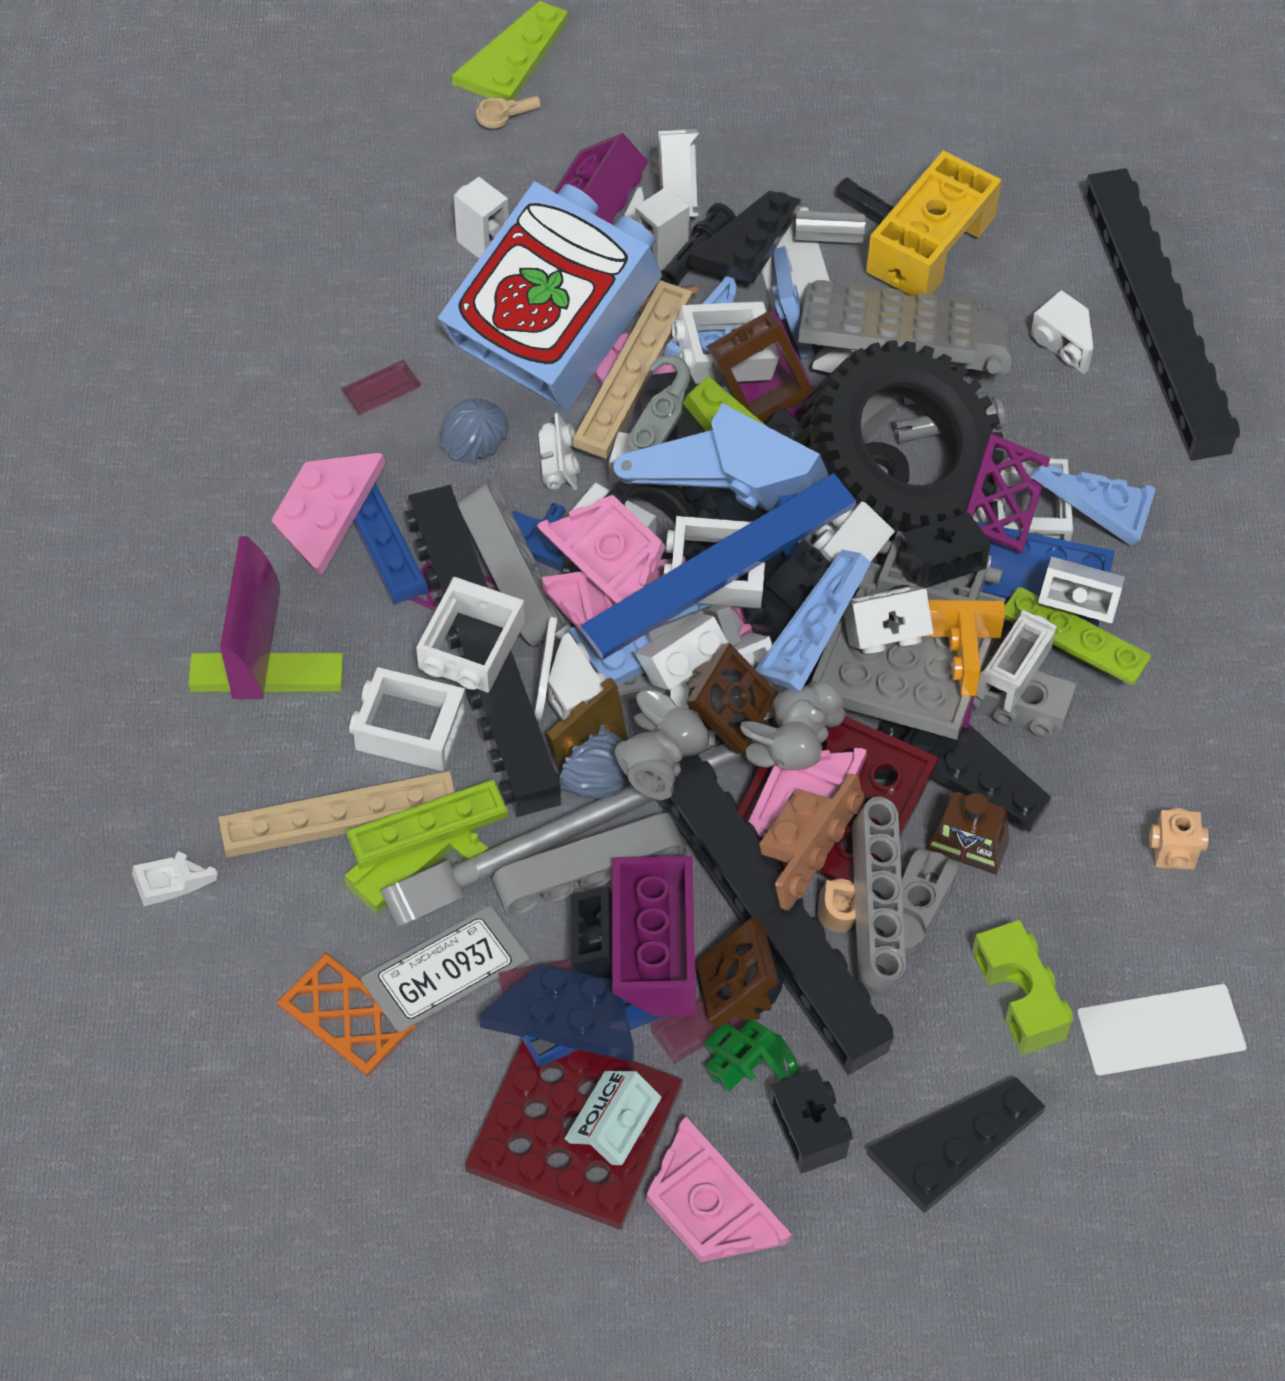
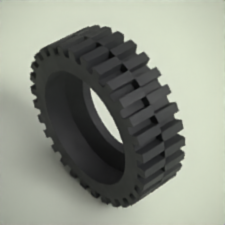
M897 340L887 341L882 347L877 342L870 344L865 350L860 348L840 363L812 393L813 396L807 401L804 408L807 412L801 417L799 427L805 429L798 435V443L808 446L807 448L820 454L828 475L830 476L835 473L856 500V505L861 501L865 502L895 531L888 539L891 541L895 538L897 531L908 532L914 528H921L943 521L946 518L965 514L990 434L1003 438L1002 432H992V429L1000 421L997 413L991 415L986 413V410L992 405L989 396L987 395L979 399L976 392L982 387L980 383L974 379L968 384L963 379L964 375L968 372L967 369L960 364L955 370H952L948 367L952 358L944 353L937 360L932 358L934 348L927 345L918 353H916V342L906 341L898 348ZM886 391L904 396L917 403L932 416L941 428L951 453L952 470L946 478L934 484L913 485L893 478L876 464L865 446L861 431L863 409L868 399L874 393ZM996 446L991 456L995 465L1000 464L1004 458V451L995 450ZM992 475L986 476L981 490L985 497L991 495L996 487L993 485L995 481Z

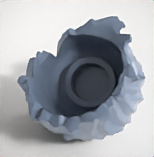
M481 398L464 399L455 405L445 417L443 422L444 428L440 431L441 441H439V446L444 448L443 450L449 454V458L475 465L478 457L486 459L488 455L496 452L501 440L507 438L509 431L507 416L499 406L488 400L485 401Z
M600 725L597 735L590 734L589 740L582 745L573 746L572 755L565 757L566 763L562 765L563 771L560 773L559 779L561 790L578 793L583 798L602 799L622 790L628 776L620 767L614 750L617 744L623 740L608 731L604 725Z

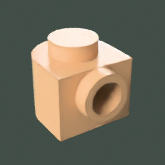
M826 880L819 892L818 918L821 924L832 932H846L856 922L854 884L849 880Z

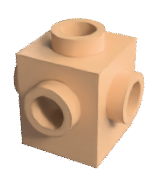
M1183 808L1161 810L1157 825L1151 824L1149 832V846L1154 848L1155 867L1195 869L1201 851H1206L1208 847V828L1202 827L1201 812H1192Z

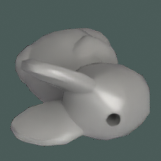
M818 681L804 685L800 692L789 688L780 692L772 702L775 719L780 726L778 729L757 722H741L740 729L742 733L756 741L746 748V757L751 763L760 767L777 765L785 770H803L812 767L820 761L821 743L829 735L828 729L825 727H837L845 718L846 714L843 709L842 697L832 686Z
M645 689L637 694V703L643 713L635 715L634 721L642 728L651 732L639 733L627 741L618 743L614 753L620 767L628 776L630 783L635 789L650 798L664 800L670 798L674 792L675 777L681 772L678 762L683 757L697 755L704 751L709 744V732L696 711L678 707L669 696L660 691Z

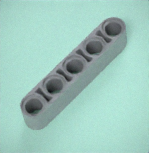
M486 481L458 502V507L499 591L524 600L525 623L520 633L530 645L536 647L545 640L550 617L557 618L555 633L566 626V620L561 610L543 591L542 577L544 576L505 498L491 481Z
M874 797L868 800L853 821L852 842L858 977L869 993L878 995L889 991L902 976L906 967L898 812L890 800L883 797ZM869 817L875 818L880 825L873 823ZM871 853L879 856L882 862H878L877 860H875L872 857ZM873 890L881 893L884 900L875 896ZM874 927L881 929L885 933L886 938L877 934ZM876 965L882 966L887 971L888 976L880 973Z
M661 813L508 864L498 869L493 874L492 880L506 913L511 916H517L569 899L573 894L612 884V858L684 856L687 848L670 814Z

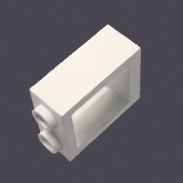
M764 302L681 305L678 318L672 323L673 340L679 343V357L687 363L695 384H700L708 376L716 383L724 382L711 355L703 354L697 331L737 329L766 312ZM775 343L731 367L737 382L772 379L779 360Z
M1003 458L1002 462L1008 461L1010 458ZM1050 458L1049 466L1061 467L1063 473L1069 474L1068 459ZM1029 460L1022 462L1023 467L1032 480V471L1040 465ZM1014 466L1001 470V476L1007 487H1014L1023 483ZM996 482L993 483V485L996 487L994 488L992 495L1000 492ZM1055 494L1057 518L1033 517L1029 533L1071 541L1073 533L1071 504ZM1004 498L992 502V509L998 521L1007 518L1005 517ZM1017 521L1003 526L1021 531Z
M676 516L675 530H668L666 553H673L672 564L665 563L664 575L682 565L684 540L720 542L751 522ZM765 562L748 572L747 581L734 580L698 603L761 608Z
M453 577L416 647L418 669L433 677L442 676L456 681L467 689H479L489 693L525 623L524 600ZM458 613L503 628L485 665L439 650Z
M377 667L372 681L367 680L364 685L360 712L355 711L350 721L349 733L354 735L355 750L444 771L467 709L465 688ZM383 694L442 708L430 740L371 726Z

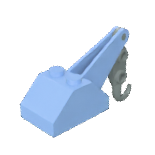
M675 355L661 356L650 366L652 372H655L663 365L674 366L677 370V376L670 386L650 400L629 435L630 452L621 454L614 462L615 473L626 484L730 488L737 495L735 499L745 507L755 510L758 506L767 512L775 508L779 497L794 494L795 497L829 476L819 453L725 404L721 405L711 422L713 430L665 443L682 414L684 394L690 381V369L687 363Z

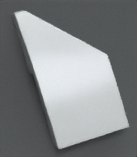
M178 851L175 859L171 857L133 865L132 876L143 906H148L200 889L216 881L218 873L211 866L205 869L188 861V855Z

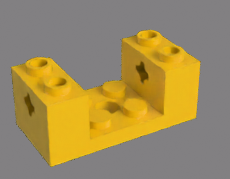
M943 150L870 235L866 272L911 296H917L920 293L932 294L943 281L948 251L963 233L967 232L979 238L995 219L1002 179Z

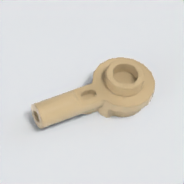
M538 96L518 101H506L503 98H487L477 108L476 119L482 126L487 128H499L508 122L509 116L540 109V100Z

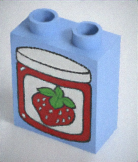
M534 181L438 316V320L456 347L568 412L662 277V273L651 251V247L656 242V239L643 225L632 218L621 216L615 226L595 215L599 210L598 205L591 197L575 186L564 184L557 194Z

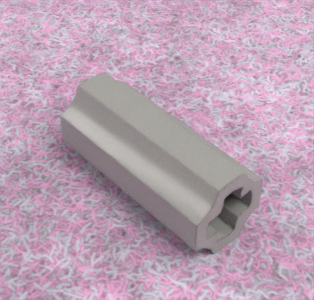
M796 210L794 240L863 243L865 214Z

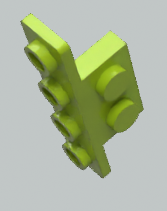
M1018 587L1006 603L1004 619L1015 624L1022 610L1044 617L1050 623L1057 626L1052 646L1130 685H1134L1150 662L1151 655L1068 611L1038 603L1039 596L1022 587Z

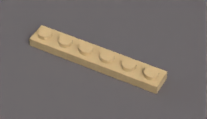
M661 280L659 281L573 438V447L607 459L615 444L618 432L622 431L639 400L641 392L653 374L650 366L663 355L666 345L673 337L672 323L674 320H677L681 305H690L692 302V291Z
M450 771L220 816L218 818L226 858L344 835L346 830L455 793Z

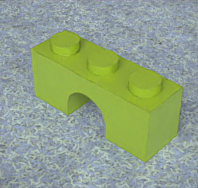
M1017 920L976 934L972 955L988 987L1001 982H1011L1017 984L1025 991L1027 996L1009 1003L1005 1022L1021 1055L1065 1041L1073 1022V1015L1067 1001L1060 1000L1055 990L1056 982L1050 967L1047 965L1043 966L1038 956L1039 949L1034 935L1031 932H1026L1021 920Z

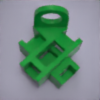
M750 1020L740 1031L725 1023L704 1043L713 1056L705 1067L712 1081L717 1083L721 1079L728 1092L744 1077L753 1081L756 1076L752 1070L760 1062L773 1069L781 1081L799 1075L796 1057L780 1034L774 1035L768 1028L755 1020ZM727 1036L728 1040L721 1046H718L717 1044ZM784 1058H786L790 1066V1076L786 1070Z

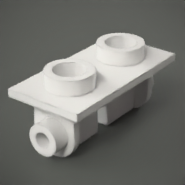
M555 413V424H544L538 433L540 455L546 458L541 460L542 480L547 485V488L552 490L560 488L561 484L566 482L574 490H577L576 474L580 473V466L573 447V438L576 433L571 424L567 425L561 416Z

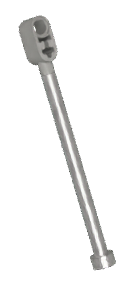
M726 743L699 754L701 760L708 761L715 772L747 758L746 751L736 754ZM630 785L457 865L452 866L448 859L380 891L398 927L464 897L465 893L462 888L494 874L503 866L534 856L656 799L642 794L633 785Z

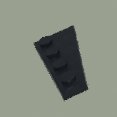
M769 190L689 254L688 266L754 284L795 219L796 210L800 211L801 199L789 196L783 192Z
M970 724L969 728L961 727L957 740L913 727L903 740V742L939 757V763L931 778L965 795L972 793L984 795L989 803L1001 806L1007 810L1008 821L1029 833L1050 804L1051 796Z
M1015 1077L868 1147L867 1155L923 1213H926L1044 1112L1045 1105Z

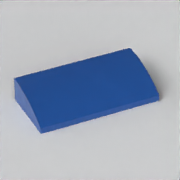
M976 522L978 525H981L983 527L989 525L986 523ZM1002 527L1007 537L1018 541L1019 530ZM1028 533L1022 553L990 541L989 555L992 556L990 567L1003 570L999 585L986 581L982 592L1006 598L1005 605L1018 587H1022L1040 597L1051 557L1111 572L1115 551ZM1072 613L1097 627L1099 626L1100 620Z

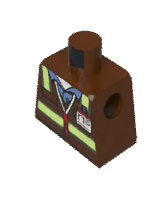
M953 792L937 819L926 849L997 875L1009 843L1007 810L1001 806L989 803L982 794L972 793L965 795L960 792Z

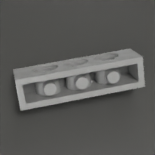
M987 655L982 671L986 669L993 658L992 656ZM1007 661L1003 670L1015 675L1020 665ZM1037 671L1010 713L1003 710L1007 692L991 686L989 690L999 693L988 691L983 699L974 696L971 714L977 713L993 718L1003 725H1015L1030 730L1038 736L1052 737L1059 740L1073 702L1077 683Z

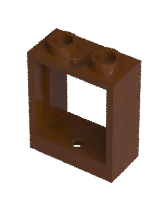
M770 311L765 312L706 346L730 395L763 423L768 422L779 407L786 409L796 406L805 397L813 393L781 325ZM776 342L794 378L748 403L731 367Z

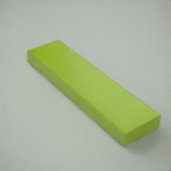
M191 653L188 684L190 692H231L222 653ZM270 653L264 692H342L343 653Z
M494 779L346 830V837L361 870L508 818V810Z

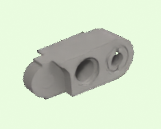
M919 849L912 855L902 878L905 955H910L916 952V950L920 951L921 947L925 945L953 891L958 868L956 861L949 859L941 853L931 852L927 849ZM931 875L935 876L938 880L930 881ZM919 901L925 904L926 906L918 907L914 906L910 902Z

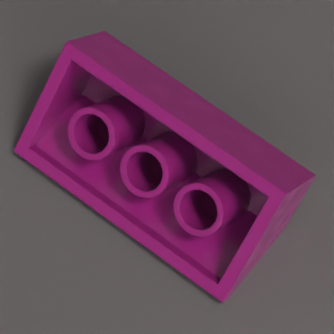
M620 133L580 150L553 192L558 194L564 184L575 186L591 197L598 205L599 210L595 215L613 225V218L616 213L628 202L627 196L629 192L641 181L643 177L641 173L648 161L624 133Z
M692 856L612 858L613 994L655 1017L696 1016Z

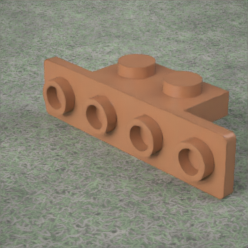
M850 773L833 799L797 789L760 842L762 855L788 863L775 883L781 909L789 911L795 901L805 894L808 882L816 870H820L823 867L827 854L835 842H839L842 839L845 828L853 815L861 811L864 803V793L861 790L858 775Z

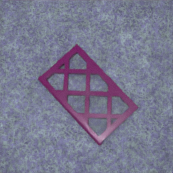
M990 434L965 514L970 513L973 517L975 509L982 507L991 523L984 527L979 525L986 537L992 542L1022 553L1043 486L1036 480L1030 479L1022 462L1029 460L1048 467L1050 458ZM994 447L1005 450L1010 460L995 465L991 458ZM1014 466L1023 483L1008 488L999 471ZM992 475L1000 492L985 497L981 490L986 476ZM1027 489L1031 498L1027 510L1021 512L1012 494ZM1004 498L1013 515L998 521L989 503ZM1017 521L1021 528L1018 541L1007 537L1002 527Z

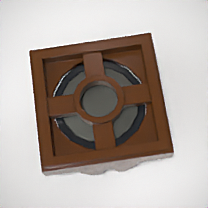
M726 643L720 646L712 661H707L693 670L692 673L696 678L690 679L685 683L690 688L686 703L689 709L698 713L708 731L715 732L738 754L745 752L752 741L751 738L742 733L740 729L741 722L751 721L762 724L778 693L731 643Z
M754 916L696 961L709 1022L719 1028L735 1016L742 1020L760 1019V1013L772 1009L771 1005L776 1001L782 990L784 970L780 962L772 958L763 922Z

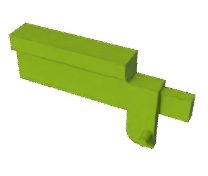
M474 830L361 870L357 864L344 875L345 884L349 890L378 914L387 906L380 890L434 866L452 849L465 860L489 849L478 839V834L472 833Z

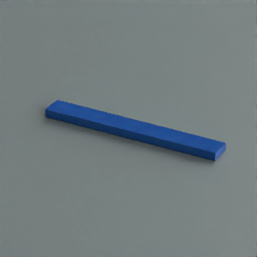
M835 473L583 623L581 625V632L601 659L604 660L855 508L856 500Z

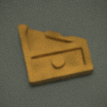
M611 677L601 683L604 690L591 702L586 704L582 700L571 710L570 715L566 719L559 721L547 732L553 764L558 771L563 770L562 765L566 763L565 757L572 755L573 746L582 745L589 740L590 734L597 735L600 725H604L608 731L614 733L623 741L628 740L618 687Z

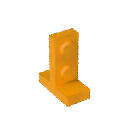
M928 600L934 634L924 637H949L950 650H955L957 653V657H953L952 661L953 680H959L961 696H976L981 672L977 638H1001L1005 617L1004 601Z

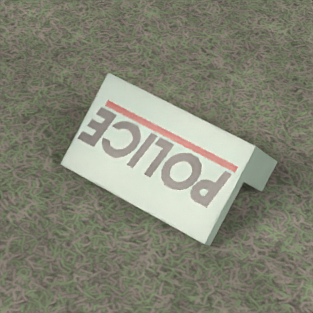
M605 1071L564 1139L570 1144H590L611 1165H622L662 1097L636 1071Z

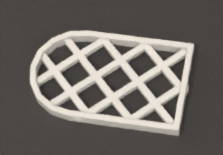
M554 617L549 618L542 650L534 705V714L537 722H541L547 692L557 618Z

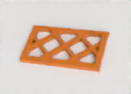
M327 953L323 954L277 1001V1005L366 1077L417 1027V1024H414L402 1032L381 1034L380 1016L385 1015L363 982ZM329 966L342 976L343 983L319 984L318 975ZM343 991L344 1010L320 1011L319 993ZM349 991H361L374 1002V1007L350 1009ZM313 994V1012L303 1013L291 1002L298 995ZM374 1016L375 1035L351 1036L350 1018ZM344 1019L345 1037L334 1038L320 1027V1020ZM376 1044V1053L366 1063L351 1051V1045Z

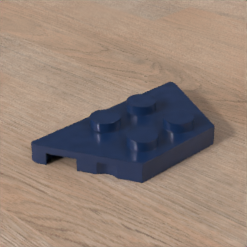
M540 964L482 1011L479 1017L481 1028L520 1037L528 1035L557 1045L632 1062L634 1059V1045L622 998L613 994L612 979Z

